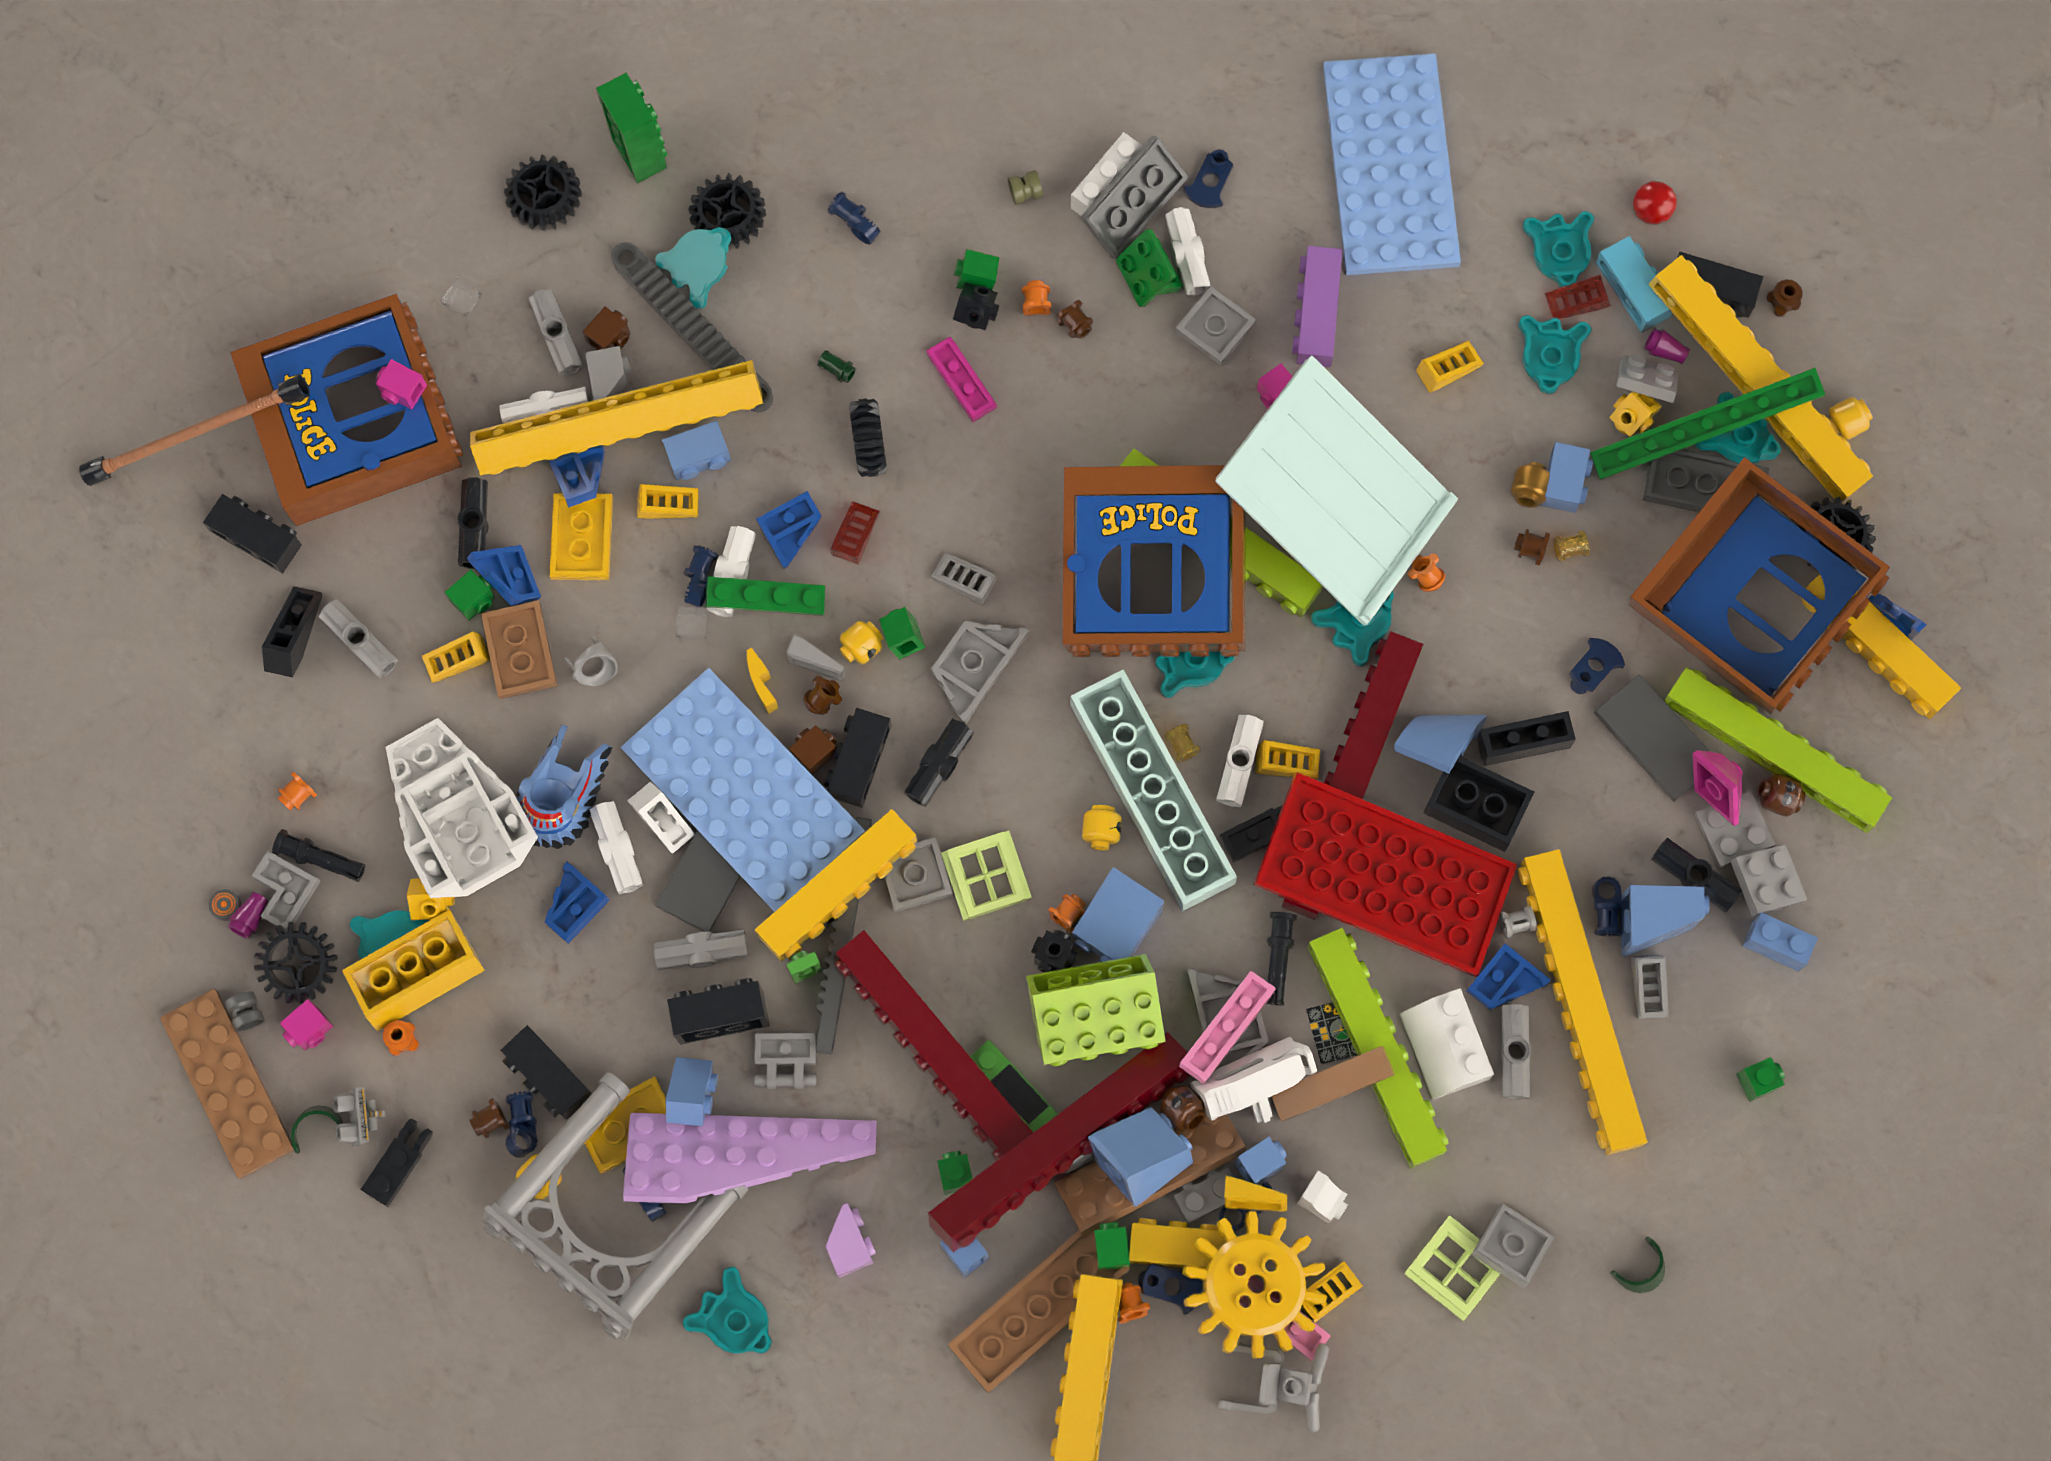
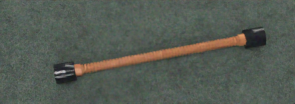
M301 375L279 383V388L274 390L272 394L260 397L223 414L221 413L213 418L187 427L184 430L182 429L152 443L133 449L123 455L104 459L101 456L83 463L79 467L81 478L88 486L95 485L111 478V473L116 471L117 468L155 454L165 448L177 445L276 403L281 404L285 402V405L288 406L310 396L309 386Z

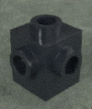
M965 282L958 298L953 320L974 329L986 330L990 320L995 322L1000 305L995 304L998 292L992 291L985 286H977Z
M1046 930L1043 938L1038 936L1031 953L1035 954L1034 964L1038 966L1037 969L1045 973L1071 968L1077 956V953L1074 952V942L1070 941L1071 936L1059 930H1054L1053 933ZM1050 946L1060 949V952L1052 955L1048 949Z

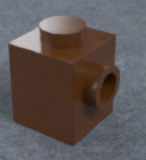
M606 306L582 331L586 342L596 350L620 346L621 349L626 345L631 334L627 325V318L618 310L612 312Z
M815 725L812 729L806 728L800 732L795 738L796 743L789 748L790 753L813 776L834 757L836 751L834 744L837 740L827 729L821 731Z

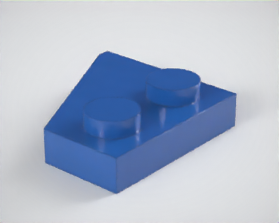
M603 445L588 448L581 453L571 452L554 460H549L568 508L596 498L605 455Z
M1504 943L1466 992L1487 1009L1492 1010L1546 986L1551 979Z

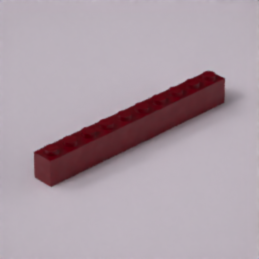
M1390 631L1387 640L1381 638L1375 655L1380 656L1377 666L1370 665L1364 680L1370 684L1366 693L1360 691L1354 706V708L1359 709L1356 719L1349 718L1343 733L1349 737L1345 746L1339 744L1333 759L1338 765L1334 773L1328 771L1324 781L1325 784L1358 798H1364L1424 645L1423 643ZM1284 898L1282 908L1316 920L1317 911Z
M865 930L835 953L834 959L837 962L834 963V966L844 978L849 975L856 984L853 987L855 992L863 1001L869 999L876 1008L873 1010V1013L883 1025L888 1023L895 1031L893 1037L902 1048L908 1046L915 1055L912 1058L914 1063L922 1072L928 1070L935 1079L932 1081L934 1087L941 1095L948 1094L954 1102L952 1105L954 1111L961 1119L968 1118L974 1126L971 1130L981 1143L987 1141L994 1150L991 1154L996 1161L1033 1134L1032 1130Z
M1166 1032L1164 1034L1166 1042L1158 1043V1046L1141 1051L930 1210L928 1217L932 1230L953 1253L960 1247L965 1248L975 1240L977 1234L985 1228L990 1229L994 1227L1002 1215L1009 1210H1015L1020 1207L1025 1198L1032 1192L1041 1191L1057 1173L1066 1172L1072 1166L1074 1160L1082 1154L1087 1155L1093 1150L1088 1139L1090 1135L1143 1111L1144 1107L1153 1100H1160L1163 1094L1175 1083L1184 1082L1190 1074L1180 1068L1179 1065L1188 1052Z

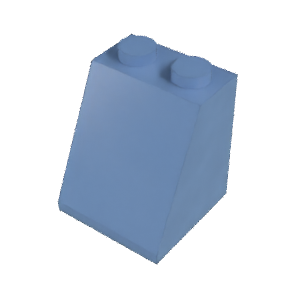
M1113 867L1073 930L1072 939L1075 940L1074 945L1087 954L1092 951L1101 957L1099 962L1131 957L1162 914L1164 900Z
M1630 885L1621 895V957H1628L1693 929L1705 917V914L1709 913V897L1704 896V887Z
M1152 1107L1097 1131L1088 1137L1098 1166L1135 1208L1194 1163L1190 1152L1193 1147L1183 1134L1178 1136L1172 1130L1173 1125L1167 1116L1163 1113L1158 1115Z

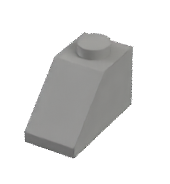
M620 346L586 352L593 399L598 400L620 394L628 384L626 373L631 372L628 355H622Z

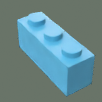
M1628 236L1600 252L1596 265L1641 333L1671 317L1672 312L1648 285L1658 272L1653 266H1649L1644 258L1643 249L1638 243H1634L1631 237Z

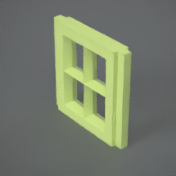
M1010 831L997 833L941 852L963 921L1032 899ZM997 846L1004 867L988 872L981 851ZM976 853L982 874L967 879L960 858ZM1006 872L1013 893L997 898L990 877ZM985 880L991 901L975 905L969 884Z
M1449 1215L1404 1275L1460 1320L1464 1321L1500 1273L1484 1264L1489 1268V1271L1478 1282L1461 1268L1472 1254L1480 1239ZM1447 1236L1466 1250L1456 1264L1438 1250V1247ZM1433 1254L1452 1268L1442 1282L1423 1268ZM1456 1273L1475 1287L1466 1300H1463L1447 1287Z

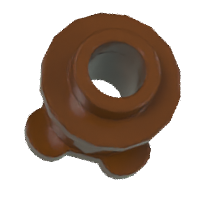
M1786 279L1777 283L1774 291H1770L1767 294L1766 300L1774 307V314L1778 317H1783L1786 312L1799 309L1803 292L1797 282Z
M1080 300L1073 302L1072 305L1062 309L1057 314L1059 318L1057 320L1058 325L1066 326L1069 330L1070 338L1078 337V339H1081L1092 330L1093 319L1087 317L1080 307L1083 303Z
M1528 529L1525 530L1524 534L1519 533L1514 546V550L1519 551L1518 557L1521 558L1523 555L1536 559L1535 564L1540 566L1546 552L1550 533H1545L1544 537L1529 533Z
M816 676L813 679L815 687L804 694V702L807 709L818 715L827 714L832 703L839 705L842 701L838 690L840 688L839 684L835 680L829 681L821 676Z
M493 1098L488 1100L490 1104L488 1107L478 1112L476 1110L472 1111L474 1118L470 1119V1124L478 1136L483 1134L485 1138L490 1137L489 1133L502 1126L505 1130L510 1128L500 1105Z

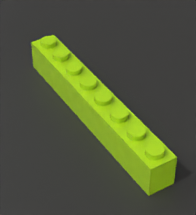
M1133 448L1120 466L1159 465ZM1122 495V496H1139V495ZM1230 516V568H1232V517H1231V516ZM1246 527V581L1248 580L1256 585V590L1264 597H1273L1280 602V607L1288 614H1297L1299 617H1302L1321 593L1323 586L1305 568Z
M1686 667L1664 700L1673 711L1772 774L1778 773L1798 780L1807 796L1865 833H1868L1875 827L1892 800V797L1887 794L1885 788L1876 783L1870 784L1862 779L1861 774L1857 770L1848 766L1843 767L1835 761L1834 756L1830 753L1813 748L1809 745V741L1806 738L1786 731L1778 720L1774 718L1767 719L1758 713V709L1754 705L1746 701L1741 702L1732 696L1730 690L1721 685L1715 686L1707 681V677L1702 672L1696 669L1690 670Z
M1342 927L1310 941L1307 948L1357 1055L1359 1056L1380 1046L1385 1048L1395 1075L1372 1084V1088L1410 1169L1445 1154L1447 1151L1446 1145L1449 1144L1447 1136L1441 1127L1437 1129L1432 1119L1435 1116V1111L1428 1099L1424 1100L1419 1091L1422 1088V1084L1415 1071L1410 1072L1406 1063L1409 1060L1407 1051L1402 1043L1397 1044L1393 1033L1396 1032L1395 1026L1390 1016L1385 1017L1380 1008L1383 1005V1001L1376 988L1371 989L1367 980L1370 977L1368 968L1364 961L1359 962L1354 951L1357 950V946L1350 933L1346 934Z

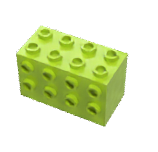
M1146 954L1026 976L1037 1044L1044 1065L1060 1066L1066 1064L1068 1060L1077 1058L1092 1060L1098 1057V1054L1110 1052L1111 1054L1118 1055L1127 1052L1130 1048L1150 1049L1158 1046V1043L1166 1042L1155 972Z

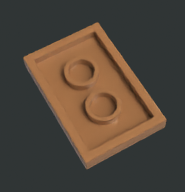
M539 600L481 613L499 699L558 686Z

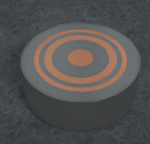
M227 889L215 892L209 900L210 912L222 921H229V918L241 906L240 898L234 892Z

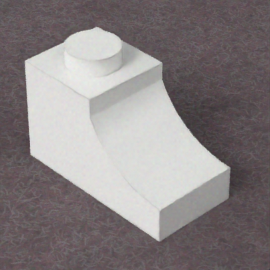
M651 782L627 800L672 854L695 835L664 794Z
M1320 1171L1315 1174L1297 1203L1328 1224L1333 1217L1339 1220L1348 1206L1347 1203L1343 1202L1347 1194L1336 1187L1329 1177Z

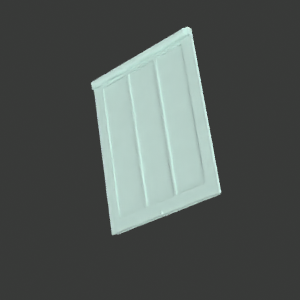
M1312 355L1298 369L1215 480L1227 494L1363 626L1367 625L1458 500Z

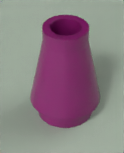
M1654 328L1644 346V349L1649 351V355L1676 361L1680 364L1684 363L1690 352L1689 348L1681 344L1664 329L1660 331Z
M252 892L250 897L229 918L231 922L227 927L235 934L249 939L251 934H255L261 915L268 900L264 896Z

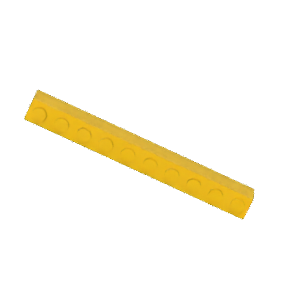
M1682 255L1658 273L1648 284L1742 394L1791 377L1788 372L1778 367L1770 351L1758 344L1754 339L1753 332L1738 321L1734 310L1718 298L1714 287L1709 282H1705L1698 275L1695 265L1691 261L1685 260ZM1812 401L1764 418L1833 499L1840 496L1843 502L1873 477L1868 464L1863 459L1857 458L1851 451L1848 441L1844 437L1837 435L1831 428L1829 419L1817 412L1812 406Z
M750 360L470 432V448L480 475H495L505 469L529 466L532 462L544 459L554 460L560 455L567 453H581L588 448L599 445L609 446L618 440L626 438L636 439L646 433L667 431L673 426L685 423L695 424L704 418L712 416L722 417L729 412L740 409L750 410L759 404H763L761 387L753 361Z
M1560 849L1525 857L1520 864L1521 867L1518 868L1519 878L1522 885H1527L1530 895L1526 898L1527 905L1531 906L1538 922L1536 936L1539 943L1544 942L1547 953L1544 954L1545 966L1548 972L1552 971L1555 983L1552 984L1555 999L1562 1003L1564 1010L1561 1013L1562 1023L1565 1030H1570L1573 1040L1570 1042V1050L1574 1060L1578 1059L1582 1070L1578 1072L1580 1084L1583 1089L1588 1090L1591 1100L1587 1101V1106L1591 1118L1596 1119L1599 1131H1596L1598 1144L1601 1149L1605 1148L1607 1155L1642 1147L1648 1143Z

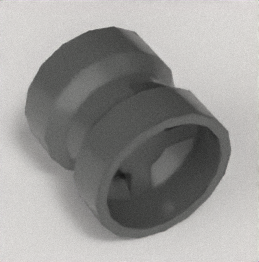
M253 991L237 994L225 1001L227 1011L233 1015L232 1024L236 1032L249 1030L264 1022L262 1012L256 1008L257 999Z

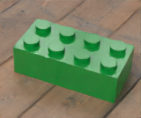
M626 72L596 87L610 137L635 181L639 183L667 168L665 157L668 154L663 145L665 142L660 134L661 128L656 120L658 117L650 103L646 104L643 98L644 92L638 81L632 82Z

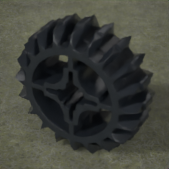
M543 154L540 157V161H535L534 157L530 156L529 164L526 165L520 161V170L512 169L511 174L513 178H506L508 187L504 189L505 197H507L506 205L511 209V215L514 218L518 217L520 224L524 225L528 222L529 228L532 230L539 224L540 229L545 231L548 224H551V227L556 230V222L561 221L566 224L567 219L565 216L574 217L575 211L573 208L580 207L578 199L582 197V191L579 188L581 185L578 177H575V170L572 167L568 168L567 162L562 160L558 163L554 155L549 161H547ZM554 178L564 183V192L559 191L558 187L554 186ZM522 194H526L528 198L532 199V208L521 201Z
M729 173L726 179L721 180V177L717 174L715 182L712 183L706 179V188L697 186L698 195H692L691 202L693 205H690L688 209L689 214L692 215L689 218L690 223L695 226L694 230L727 229L731 234L730 243H734L735 248L738 249L740 247L739 241L743 240L749 244V235L757 237L759 234L757 228H763L764 221L762 218L766 216V210L763 208L765 201L764 198L760 197L761 193L758 187L753 188V183L750 180L743 183L741 175L732 180V175ZM739 197L750 205L749 212L739 206ZM706 211L716 217V226L706 220Z
M858 399V401H853L849 405L857 469L861 477H876L880 474H885L887 470L879 406L875 399Z
M1840 496L1836 497L1833 503L1828 497L1824 498L1821 504L1818 501L1812 503L1811 508L1851 538L1856 537V542L1871 553L1873 552L1874 547L1870 544L1875 542L1876 536L1870 533L1875 529V525L1866 524L1870 519V514L1861 516L1862 506H1858L1856 509L1852 508V500H1847L1845 504H1842ZM1819 541V543L1823 545L1826 549H1828L1830 552H1832L1834 555H1836L1838 558H1840L1854 570H1857L1846 560H1844L1842 557H1840L1838 554H1836L1834 551H1832L1830 548H1828L1826 545Z
M292 921L288 922V932L285 931L282 925L276 926L278 937L271 931L266 933L267 939L271 942L270 944L264 941L259 942L258 946L266 951L265 953H255L254 958L263 960V964L255 965L254 970H264L265 974L259 976L257 980L258 982H263L268 979L270 984L265 986V992H269L273 987L277 989L274 999L278 1000L284 992L286 993V1003H291L293 995H296L298 1003L301 1004L305 999L304 993L307 994L310 1000H314L316 998L314 988L322 994L326 991L325 986L321 983L322 981L328 984L333 983L334 979L327 975V972H337L338 967L329 965V961L337 960L338 955H328L327 951L333 949L335 945L334 943H329L326 946L323 945L322 941L327 939V933H323L317 938L315 936L318 931L317 926H313L308 933L306 932L307 923L301 922L299 931H297L295 923ZM288 938L287 956L284 959L272 961V955L277 945ZM298 938L309 941L317 949L319 955L305 954L301 949L300 943H298ZM294 953L297 959H303V961L311 960L299 966L300 971H297L293 965L281 964L293 959L291 955ZM321 964L316 979L311 984L304 986L305 969L308 966ZM273 970L287 971L291 976L292 982H294V987L281 982Z

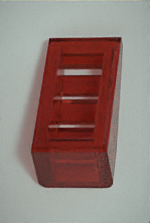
M1601 274L1545 293L1552 317L1558 319L1589 313L1611 306ZM1596 289L1598 297L1593 299L1590 290ZM1585 292L1587 301L1582 303L1579 293ZM1569 295L1574 296L1576 305L1570 306ZM1562 297L1565 309L1559 310L1556 298Z
M852 501L830 548L831 555L859 565L880 511ZM855 512L869 515L870 518L868 521L854 516ZM855 522L866 527L864 530L850 526V524ZM849 531L851 533L860 535L861 537L860 539H856L847 536L846 534ZM843 541H846L857 546L855 549H853L842 544Z

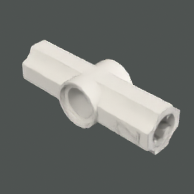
M1183 207L1172 209V211L1165 214V219L1172 241L1171 252L1176 267H1179L1186 295H1201L1210 288L1204 264L1205 255L1201 238L1196 236L1190 210Z
M585 387L558 393L547 390L539 391L532 394L530 399L499 406L501 419L504 424L586 403L589 400Z
M731 526L723 555H720L717 560L714 577L747 579L749 572L748 560L755 541V532L745 527ZM707 608L708 611L723 617H732L734 609Z
M1238 715L1216 801L1223 805L1231 807L1242 806L1264 723L1263 720L1255 716ZM1242 755L1247 759L1248 764L1242 767L1237 766L1233 763L1232 758Z
M615 802L598 804L590 809V813L599 836L598 844L606 865H609L618 894L636 891L643 886L633 857L635 852L627 830L624 831Z

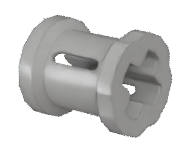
M1530 905L1524 906V910L1508 914L1505 911L1500 912L1501 928L1507 939L1511 938L1512 934L1527 930H1530V932L1537 931L1535 915ZM1523 920V922L1513 924V922Z

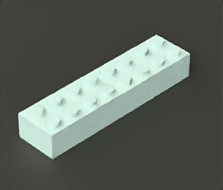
M1124 669L1071 695L1070 706L1181 911L1183 912L1235 885L1237 876Z

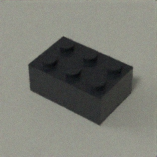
M1459 756L1449 774L1444 771L1442 772L1423 813L1505 852L1535 791Z
M745 978L735 981V986L723 988L722 984L705 987V992L692 994L691 990L675 993L674 998L667 999L674 1037L682 1045L770 1027L764 992L759 982H753L752 978Z

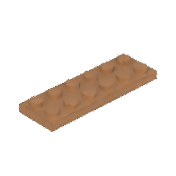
M215 988L159 1017L237 1178L241 1179L294 1151L291 1139L239 1033L234 1030L232 1019Z
M1228 1115L1219 1116L1212 1121L1205 1116L1203 1123L1191 1132H1180L1174 1128L1172 1129L1178 1136L1183 1134L1192 1145L1193 1149L1190 1152L1194 1163L1136 1208L1100 1169L1097 1162L1055 1182L1056 1189L1082 1237L1094 1232V1230L1100 1229V1224L1111 1223L1246 1152V1146Z
M1078 1230L951 1341L948 1346L989 1394L1069 1324L1071 1311L1076 1310L1077 1299L1073 1298L1074 1284L1076 1279L1080 1280L1081 1274L1120 1279L1130 1268L1098 1271L1094 1232L1082 1237Z

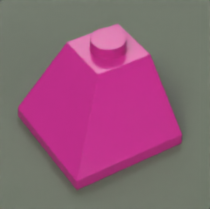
M1700 750L1693 752L1694 791L1733 826L1739 823L1743 773L1736 762L1729 761L1721 753Z

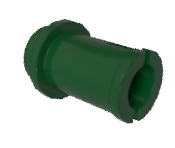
M825 350L818 360L817 365L835 375L839 382L844 381L848 383L856 372L852 362L848 361L846 363L828 350Z

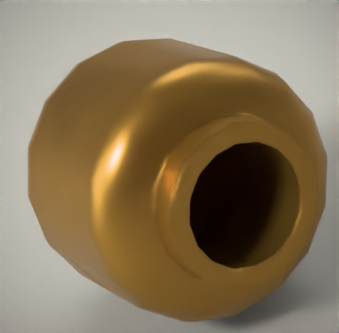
M1530 462L1528 465L1520 466L1515 472L1511 486V494L1516 502L1528 508H1534L1539 504H1543L1546 501L1545 494L1550 477L1549 471L1545 469L1544 465L1537 462Z

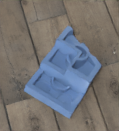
M1419 715L1403 730L1394 744V751L1449 774L1458 757L1463 756L1471 740L1476 739L1487 720V715Z

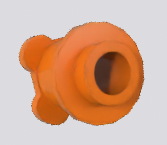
M1032 280L1022 288V294L1025 295L1023 315H1048L1051 313L1052 306L1051 302L1048 301L1050 286L1044 284L1041 280Z
M1435 553L1429 556L1418 555L1412 562L1411 569L1407 572L1410 579L1417 578L1418 586L1422 591H1435L1442 586L1446 575L1444 571L1436 565L1439 558Z
M292 772L290 775L293 779L283 789H278L281 795L277 798L290 811L294 807L300 810L299 806L310 795L313 798L317 796L308 784L295 772Z
M1064 894L1062 896L1063 901L1057 908L1050 907L1048 912L1050 913V918L1055 923L1072 934L1074 930L1072 926L1085 913L1086 903L1075 894L1071 896Z
M399 1020L393 1021L385 1027L383 1041L392 1055L398 1056L401 1052L407 1050L413 1052L418 1049L419 1042L415 1040V1026L412 1023ZM402 1032V1038L395 1040L396 1035Z
M1133 1283L1122 1284L1119 1323L1123 1324L1148 1315L1147 1310L1150 1309L1149 1303H1143L1140 1295L1142 1292L1141 1286H1134Z

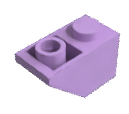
M848 1203L842 1205L825 1246L839 1278L873 1264L871 1256L876 1254L869 1236L864 1239L862 1237L859 1227L863 1226L864 1223L858 1209L851 1210Z

